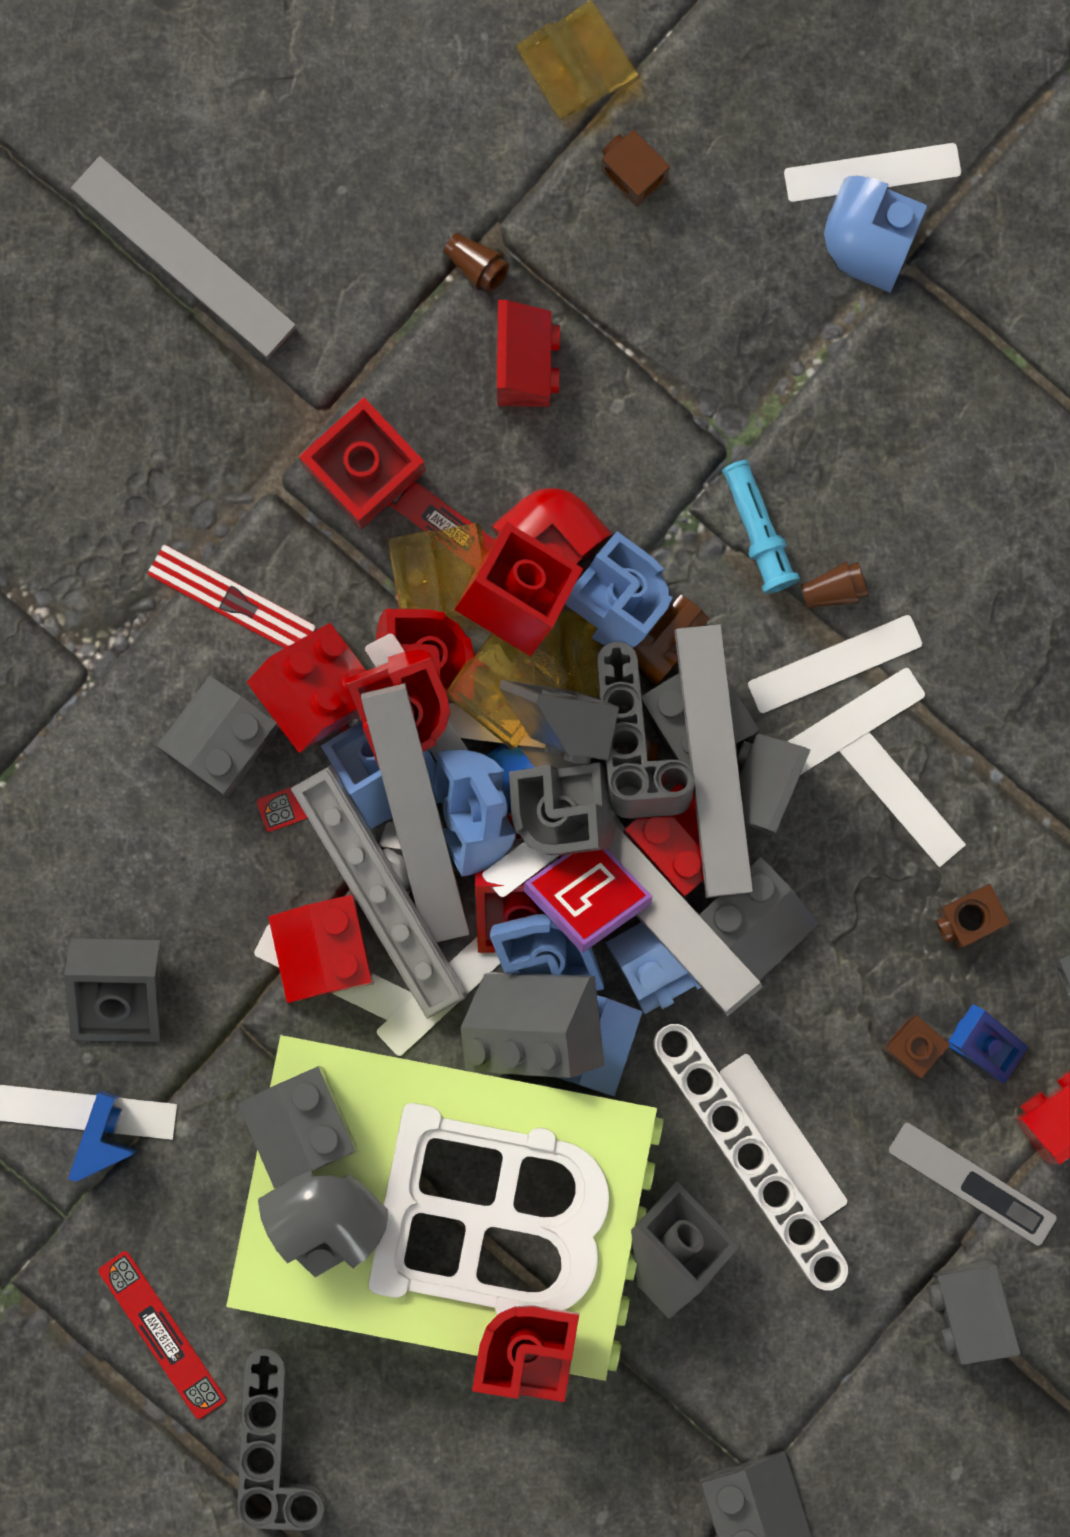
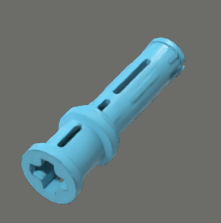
M741 460L722 469V472L730 487L751 542L748 552L751 560H756L765 583L761 587L763 593H775L798 583L801 580L798 573L793 572L784 550L787 546L786 540L775 532L753 477L749 461Z

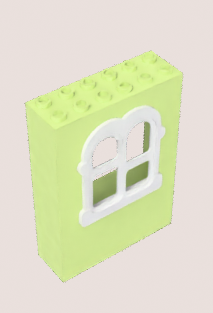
M280 1035L270 1087L317 1066L323 1067L359 1150L312 1171L313 1175H331L344 1178L346 1174H349L360 1181L388 1209L387 1228L378 1246L355 1268H352L343 1261L321 1275L314 1277L296 1259L287 1264L276 1251L261 1221L258 1199L276 1188L273 1187L257 1150L226 1307L478 1356L479 1345L485 1328L499 1313L514 1306L535 1305L579 1313L569 1374L606 1381L608 1370L616 1372L621 1344L620 1341L614 1340L616 1325L625 1326L630 1301L628 1296L622 1295L625 1279L634 1280L637 1265L634 1260V1252L631 1251V1229L646 1215L647 1209L639 1206L642 1189H651L655 1163L648 1162L647 1159L650 1144L659 1146L664 1119L656 1117L657 1108ZM430 1139L450 1140L496 1149L501 1152L503 1156L496 1198L492 1205L482 1206L426 1195L420 1191L419 1180L426 1145ZM532 1156L553 1160L564 1165L572 1173L576 1194L571 1206L564 1213L555 1217H539L519 1213L515 1210L513 1201L520 1165L525 1157ZM415 1214L436 1215L460 1220L465 1224L466 1232L459 1268L454 1276L447 1277L411 1270L406 1267L404 1257L411 1221ZM490 1227H497L538 1235L550 1240L557 1247L561 1256V1271L558 1279L548 1289L540 1292H524L481 1283L476 1277L485 1231Z

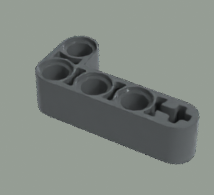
M624 642L608 643L598 653V697L600 700L615 706L623 705L631 709L627 713H618L609 759L604 760L610 809L622 818L681 814L688 810L693 802L695 779L693 770L688 764L680 760L647 761L637 655L634 649ZM615 667L620 668L622 682L614 683ZM625 745L632 747L635 751L630 754H620L614 749ZM669 783H678L684 789L679 792H669L663 786ZM625 786H633L639 792L628 796L623 795L618 790Z
M270 1345L261 1346L253 1351L247 1358L244 1366L238 1515L243 1523L256 1529L309 1530L317 1526L323 1518L327 1506L326 1497L322 1490L315 1485L283 1483L288 1363L284 1353L277 1347ZM264 1356H269L270 1364L277 1365L278 1371L272 1372L268 1379V1389L277 1387L278 1394L270 1391L252 1392L253 1387L259 1389L263 1384V1373L260 1370H255L254 1365L259 1364ZM257 1402H268L274 1407L276 1418L273 1423L262 1425L255 1421L252 1409L253 1405ZM260 1447L269 1450L274 1458L273 1467L265 1471L257 1470L250 1462L252 1450ZM253 1494H263L268 1497L272 1506L271 1513L262 1517L251 1513L248 1508L249 1497ZM303 1495L311 1497L317 1504L316 1515L311 1518L299 1517L293 1510L295 1498Z

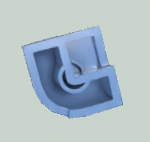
M848 176L843 180L826 221L823 237H825L827 251L837 264L836 267L853 278L891 293L927 205L887 189L888 183L864 176Z
M617 531L596 555L590 567L575 583L565 605L598 628L592 637L595 641L603 645L612 642H624L634 648L647 636L664 615L672 597L669 596L668 586L662 576L664 568L652 556Z
M464 749L444 750L437 753L434 796L436 803L442 802L447 826L444 834L449 854L463 877L486 870L503 858L512 847L516 832L506 817L507 803L502 792L504 770L493 759L481 753Z
M546 914L532 915L493 925L490 938L504 973L595 976L596 991L604 989V980L592 947L582 953Z

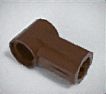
M680 595L647 636L633 648L637 655L639 672L657 687L678 663L675 630L706 626L710 618L694 602Z

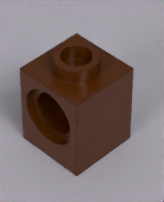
M634 129L625 137L621 134L614 137L602 151L604 157L602 158L601 171L636 207L669 177L670 166Z
M990 883L937 909L941 918L935 921L944 941L947 944L954 942L957 949L963 948L1010 924ZM964 906L975 908L980 915V924L975 931H968L959 923V912Z
M913 1015L905 1021L881 1050L913 1078L921 1079L950 1044L921 1018Z

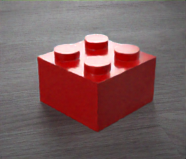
M365 397L298 456L302 467L361 530L426 472L424 460Z
M506 522L485 552L454 610L531 657L553 628L583 568L509 522Z
M328 623L270 656L246 683L296 750L301 753L360 717L346 685V678L362 673L366 669L333 625Z

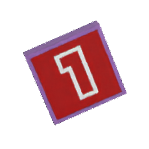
M608 849L563 855L524 884V892L582 953L648 907L652 901V895Z

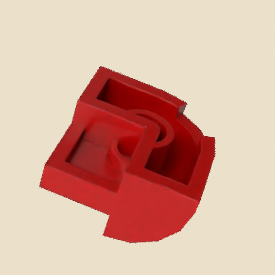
M559 488L539 489L529 494L490 526L492 531L498 535L506 522H509L577 565L584 563L614 535L582 499L570 491Z
M385 609L382 612L377 626L376 640L388 634H393L405 652L413 650L428 651L432 656L447 693L448 702H460L475 698L474 651L471 638L466 636L457 622L446 616V612L432 609Z
M413 650L388 657V663L346 678V685L363 723V731L377 764L378 760L362 704L361 694L405 683L423 752L437 744L436 741L447 728L449 715L451 714L448 696L432 656L428 651Z
M535 1305L514 1306L499 1313L486 1326L482 1336L472 1391L518 1399L519 1395L565 1402L579 1313Z

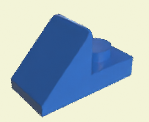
M972 1004L964 1018L960 1020L955 1032L948 1041L950 1044L949 1048L1004 1084L1028 1049L1025 1043L1000 1022L974 1004Z
M105 1091L97 1093L68 1179L77 1182L138 1151L104 1139L106 1132L114 1135L118 1126L122 1109L115 1106L119 1096Z

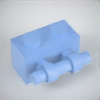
M642 922L605 942L623 977L637 997L636 1000L644 1014L659 1006L662 1009L674 1003L673 998L693 987H696L697 990L701 988Z

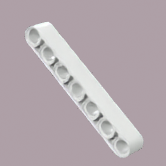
M670 1024L661 1028L653 1040V1049L656 1056L805 1277L814 1286L822 1290L839 1288L845 1282L848 1275V1265L845 1258L692 1032L680 1024ZM670 1031L681 1033L686 1040L685 1052L679 1057L666 1055L661 1047L663 1036ZM697 1068L706 1070L711 1077L710 1089L702 1095L692 1093L687 1086L689 1073ZM721 1106L731 1107L736 1114V1124L727 1132L718 1131L712 1123L714 1111ZM748 1143L757 1145L762 1153L760 1164L753 1169L743 1168L738 1161L739 1149ZM772 1181L782 1182L787 1190V1197L779 1206H769L763 1198L765 1186ZM797 1219H806L812 1226V1235L803 1244L793 1243L789 1237V1227ZM830 1256L837 1263L836 1276L829 1281H820L815 1276L814 1266L820 1258Z

